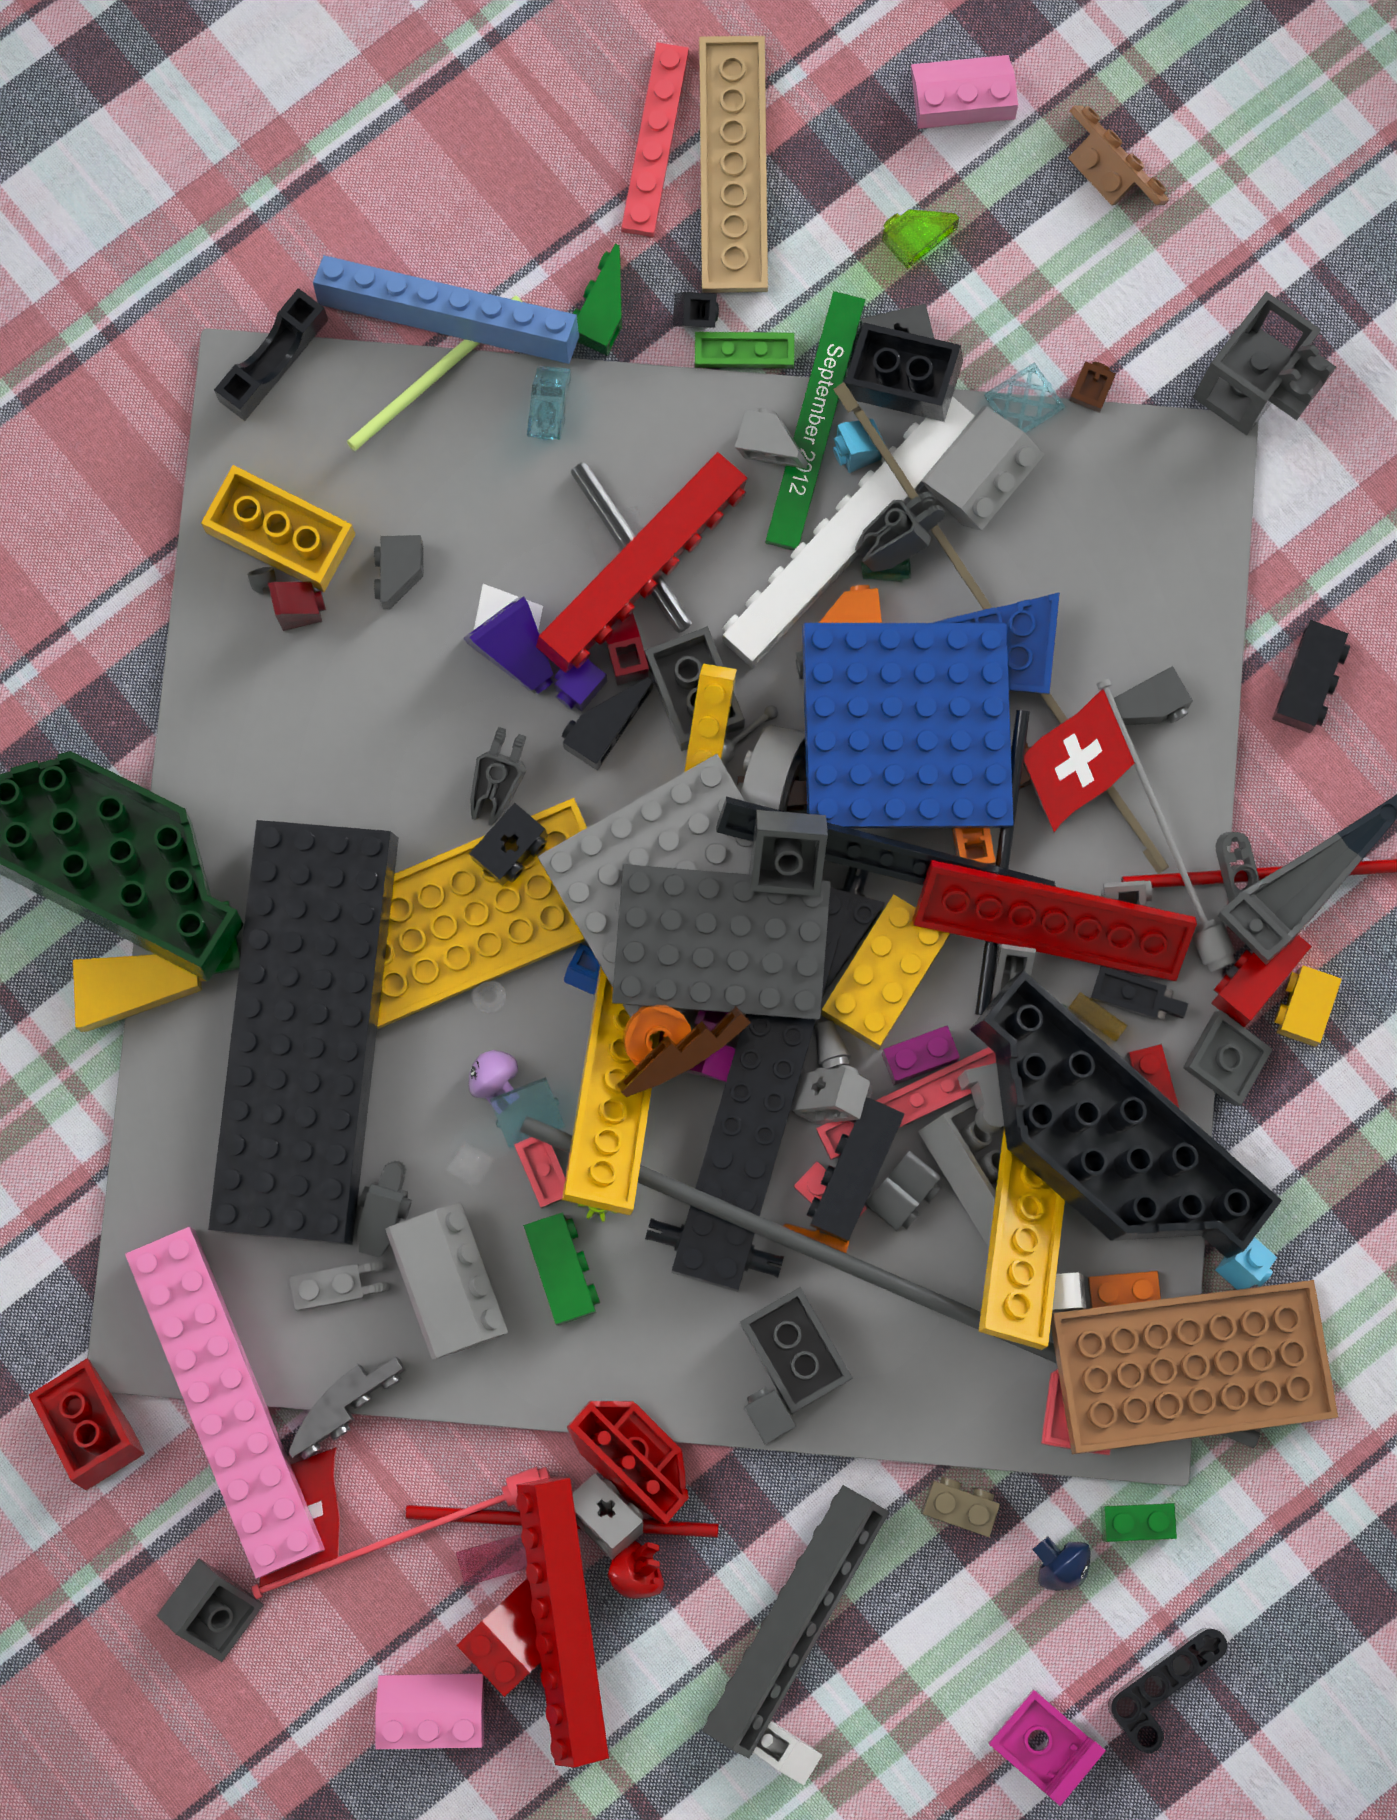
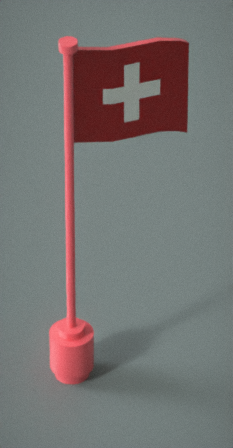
M337 1447L293 1463L291 1467L325 1550L261 1577L259 1584L251 1586L255 1599L262 1598L263 1593L503 1501H506L509 1507L515 1505L517 1511H519L516 1503L518 1495L516 1485L550 1478L547 1467L538 1469L536 1466L507 1477V1485L502 1487V1495L339 1556L340 1515L334 1479Z

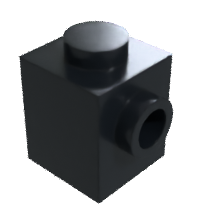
M674 293L673 327L715 328V322L719 315V305L716 302L717 294Z

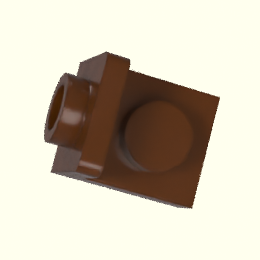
M1085 361L1069 401L1100 413L1116 373L1111 372L1110 368L1105 364L1099 362H1092L1091 364Z

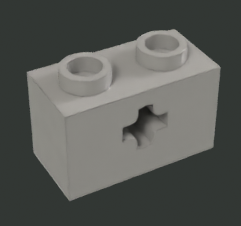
M839 1065L835 1069L817 1068L816 1071L803 1072L800 1074L790 1111L814 1124L859 1120L870 1081L860 1076L857 1069L847 1065Z
M594 1473L572 1493L577 1525L611 1560L643 1534V1515L635 1505L630 1502L626 1505L618 1497L619 1491L608 1479L602 1481ZM602 1511L606 1515L600 1517V1512ZM610 1512H612V1513H613V1517L610 1518L607 1514H609Z

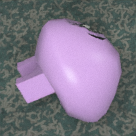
M488 1051L477 1057L470 1070L469 1091L471 1095L476 1098H486L498 1113L519 1096L508 1082L518 1073V1064L515 1057L502 1051Z

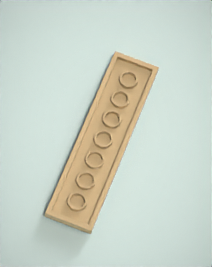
M765 36L699 37L702 293L768 292Z

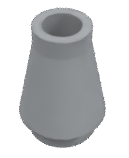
M825 1021L814 1026L818 1066L825 1069H835L839 1065L850 1066L849 1059L851 1055L836 1030L834 1021Z

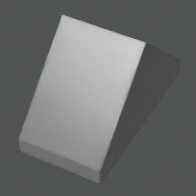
M1001 944L997 950L991 1002L1007 982L1023 970L1031 976L1036 949Z

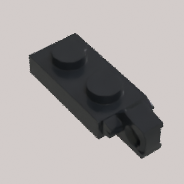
M1106 966L1100 967L1090 998L1103 1004L1165 1021L1166 1015L1183 1019L1188 1008V1003L1172 998L1174 991L1167 989L1166 985Z

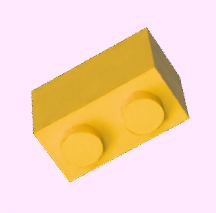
M1304 965L1297 970V973L1291 972L1285 987V991L1290 992L1286 1005L1280 1004L1274 1023L1279 1024L1277 1034L1314 1047L1320 1044L1342 979Z

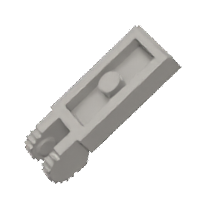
M379 1261L363 1265L351 1264L289 1276L295 1311L363 1299L365 1295L389 1291V1282L384 1281L363 1287L360 1275L370 1272H382V1270L387 1269L386 1262Z

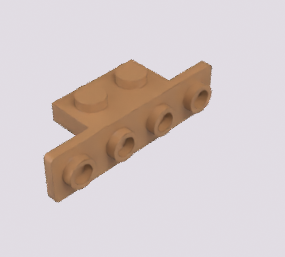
M1079 105L1073 106L1069 110L1090 135L1068 159L1111 206L1116 205L1135 184L1157 206L1165 205L1170 200L1164 194L1167 191L1164 185L1155 177L1149 178L1142 170L1144 168L1142 161L1134 154L1130 153L1128 155L1120 146L1122 140L1112 130L1108 129L1106 131L1098 122L1100 117L1091 107Z

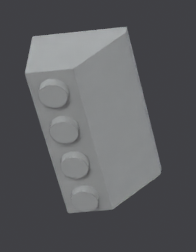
M972 1098L941 1115L920 1129L918 1133L989 1247L1004 1127L995 1133H986L978 1128L975 1122L977 1108Z
M461 1202L429 1211L385 1229L432 1360L484 1344L508 1333Z

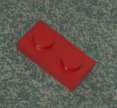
M1162 1044L1128 1052L1130 1065L1179 1108Z

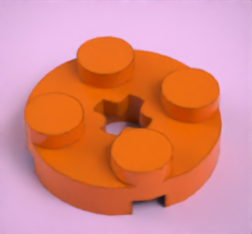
M666 1005L642 1006L632 1015L625 1026L623 1042L624 1050L635 1066L654 1049L652 1047L653 1042L650 1040L652 1034L664 1031L663 1036H668L677 1045L691 1032L690 1024L680 1011Z

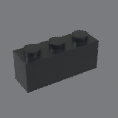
M1313 620L1309 621L1304 629L1272 720L1311 733L1316 725L1322 726L1328 711V707L1323 706L1326 695H1333L1339 680V676L1334 675L1338 663L1344 664L1350 650V645L1345 644L1349 633Z

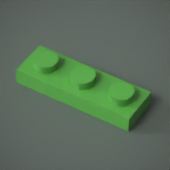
M695 332V368L794 369L795 333Z

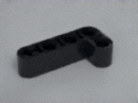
M1202 1628L1196 1631L1111 1695L1108 1701V1711L1136 1749L1144 1753H1153L1162 1746L1164 1733L1149 1711L1222 1658L1227 1650V1640L1220 1631L1212 1628ZM1205 1636L1212 1639L1216 1637L1217 1641L1213 1644L1216 1650L1214 1652L1204 1650L1197 1656L1203 1659L1199 1663L1197 1657L1188 1648L1192 1646L1193 1650L1198 1651L1205 1645L1203 1640ZM1180 1655H1185L1190 1661L1189 1670L1183 1675H1177L1173 1670V1661ZM1151 1676H1157L1162 1682L1161 1691L1154 1696H1149L1144 1688L1146 1680ZM1123 1697H1130L1134 1703L1133 1712L1126 1717H1122L1117 1713V1702ZM1150 1726L1155 1732L1154 1741L1147 1746H1143L1138 1742L1137 1734L1141 1728Z

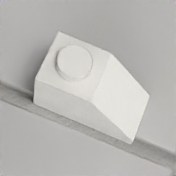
M773 1721L769 1723L753 1751L754 1754L779 1772L802 1785H805L822 1757V1754Z

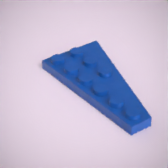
M1060 592L933 622L1006 623L1009 691L1050 694Z

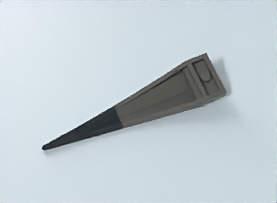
M1397 794L1329 839L1242 891L1219 912L1218 917L1265 964H1268L1285 947L1292 943L1397 820Z

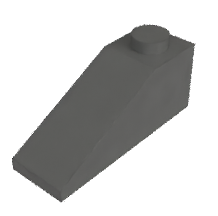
M1173 666L1114 697L1124 725L1160 724L1169 719L1170 723H1174L1188 714L1186 709L1193 702Z

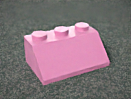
M1009 55L911 64L918 129L1014 120L1016 118L1018 98L1015 73Z
M483 1674L378 1676L375 1712V1749L482 1748L484 1746Z

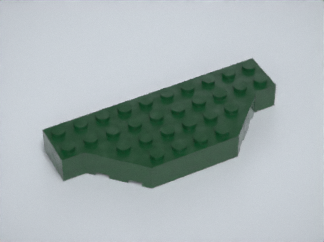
M72 751L58 754V758L41 763L33 761L12 767L11 771L0 774V875L206 981L210 980L244 924L236 909L211 897L193 824L185 808Z

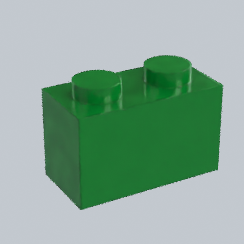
M1175 1503L1100 1506L1103 1542L1177 1539Z

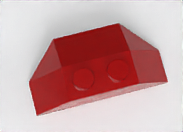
M589 1401L568 1424L567 1429L579 1453L605 1479L611 1481L628 1502L659 1522L667 1524L689 1499L688 1490L686 1489L682 1449L634 1401Z

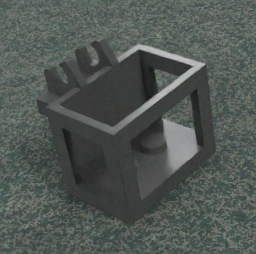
M1266 291L1211 362L1193 398L1247 436L1271 403L1297 421L1332 375L1336 366L1318 354L1320 351L1313 345L1321 329ZM1271 310L1303 332L1293 351L1261 329Z

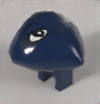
M1047 1536L1032 1549L1043 1562L1040 1565L1038 1574L1040 1586L1049 1590L1067 1591L1081 1586L1087 1578L1091 1554L1087 1543L1068 1542L1064 1545L1063 1550L1060 1551L1049 1536Z

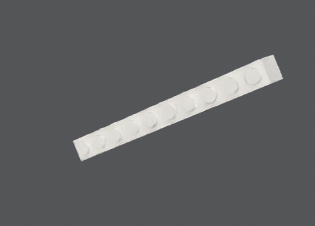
M953 396L945 422L925 418L920 425L915 422L903 435V438L906 440L898 448L892 446L889 449L916 493L924 486L921 480L975 417ZM883 457L880 460L883 464L875 473L872 470L868 471L860 480L858 485L861 488L853 496L847 494L835 508L838 512L830 521L825 518L818 524L813 531L816 536L808 544L802 542L790 556L793 560L785 569L780 566L772 573L768 579L770 585L762 593L757 590L745 604L748 608L740 617L736 614L733 615L722 628L725 631L723 643L752 669L858 557L859 554L855 551V547L863 530L893 500H902L905 504L910 501V498Z

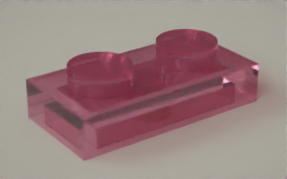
M521 1534L456 1552L465 1586L524 1570L527 1567L526 1552L521 1540Z

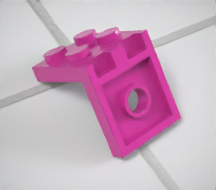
M1034 1689L988 1742L990 1746L1059 1806L1063 1804L1106 1752L1105 1749L1084 1734ZM1034 1730H1042L1048 1737L1047 1745L1041 1750H1034L1028 1744V1737Z

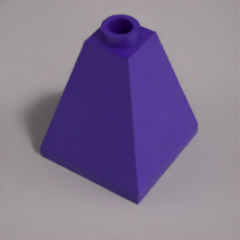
M524 596L513 600L463 638L468 645L527 690H535L539 694L553 683L550 677L554 674L548 657L536 647L539 632L528 601Z

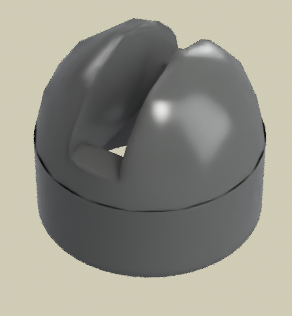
M273 567L258 568L247 574L252 589L260 594H264L263 587L267 586L269 590L268 583L276 582Z

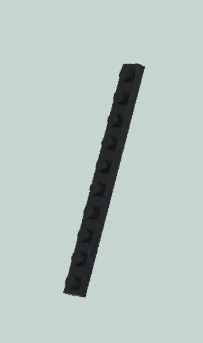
M726 796L716 825V832L753 842L756 810L785 811ZM827 822L826 861L919 885L924 884L930 862L934 860L1056 887L1055 881Z

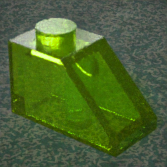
M908 209L901 216L896 213L883 225L885 229H883L882 242L908 270L957 230L959 217L955 213Z

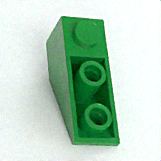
M616 243L611 252L606 251L603 254L598 266L601 272L596 281L590 280L583 295V298L586 299L581 310L576 308L573 314L577 315L579 331L577 342L608 356L622 329L620 245Z

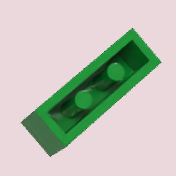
M561 1212L523 1225L555 1324L559 1326L596 1313L594 1305L599 1304L600 1300L594 1283L587 1285L583 1272L589 1271L584 1252H576L572 1240L578 1238L573 1218L566 1220L564 1213Z

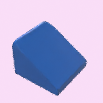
M579 944L567 967L564 982L587 993L594 994L596 992L600 965L590 947Z

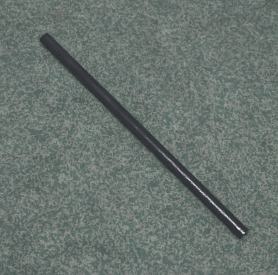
M1016 710L1011 746L1013 826L1011 828H1000L995 866L1009 869L1030 711ZM985 941L975 1010L976 1015H982L990 1005L998 943Z

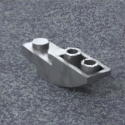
M394 1357L368 1375L363 1367L358 1364L337 1380L315 1403L303 1420L289 1450L291 1457L297 1458L301 1455L305 1460L322 1448L319 1443L329 1436L334 1441L350 1431L351 1428L348 1424L355 1419L349 1412L348 1407L352 1405L356 1410L373 1399L370 1393L380 1386L387 1390L402 1380L399 1374L405 1368L400 1360Z

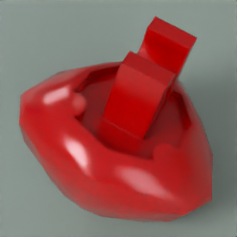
M634 1541L612 1560L607 1575L613 1589L618 1594L629 1599H647L661 1593L665 1584L659 1568L660 1562L653 1558V1555L659 1551V1545L650 1542L641 1545Z

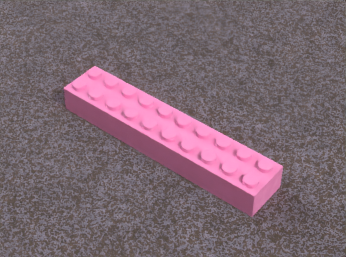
M187 1227L126 1253L125 1256L255 1578L264 1577L324 1551V1545L195 1229Z

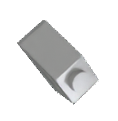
M758 408L757 411L745 409L735 448L745 459L807 468V460L776 412L767 408Z

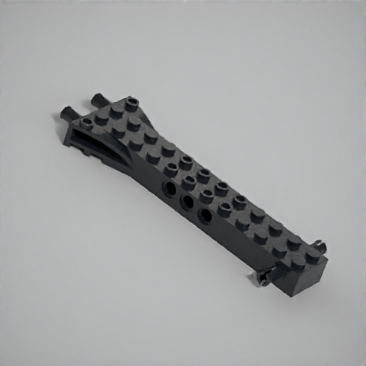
M849 867L843 888L835 889L830 887L822 998L884 908L885 902L867 898L863 895L869 871L860 870V874L857 876V868ZM745 1015L751 1023L740 1032L695 1189L760 1216L816 1020ZM691 1205L685 1225L682 1224L681 1227L657 1221L653 1218L650 1220L648 1227L662 1231V1233L647 1230L645 1240L675 1247L674 1251H677L672 1267L673 1274L736 1292L739 1291L744 1271L748 1272V1269L766 1273L776 1278L779 1277L781 1268L768 1265L767 1263L782 1266L784 1256L754 1249L755 1245L752 1242L755 1233Z

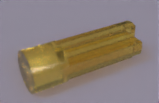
M1081 991L1069 1006L1070 1010L1115 1042L1128 1026Z

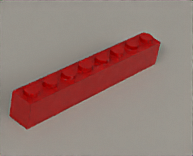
M717 452L538 636L536 647L565 673L573 666L577 669L580 668L591 655L588 650L596 642L602 645L613 632L611 627L618 619L624 622L635 610L636 607L633 604L641 596L646 599L658 585L656 580L663 573L668 576L680 563L678 557L685 550L690 553L702 540L700 534L707 527L712 530L720 523L724 517L722 512L729 504L735 507L746 494L744 487L748 478Z
M550 1477L517 1484L518 1495L516 1503L521 1516V1540L526 1552V1576L531 1588V1611L535 1618L537 1632L536 1647L540 1654L542 1668L541 1683L545 1690L547 1705L545 1714L550 1726L552 1741L550 1750L556 1766L575 1768L609 1759L571 1479L567 1477Z

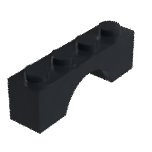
M298 288L277 313L275 323L260 347L247 360L240 364H235L214 389L219 402L246 421L326 324L328 317L325 308Z

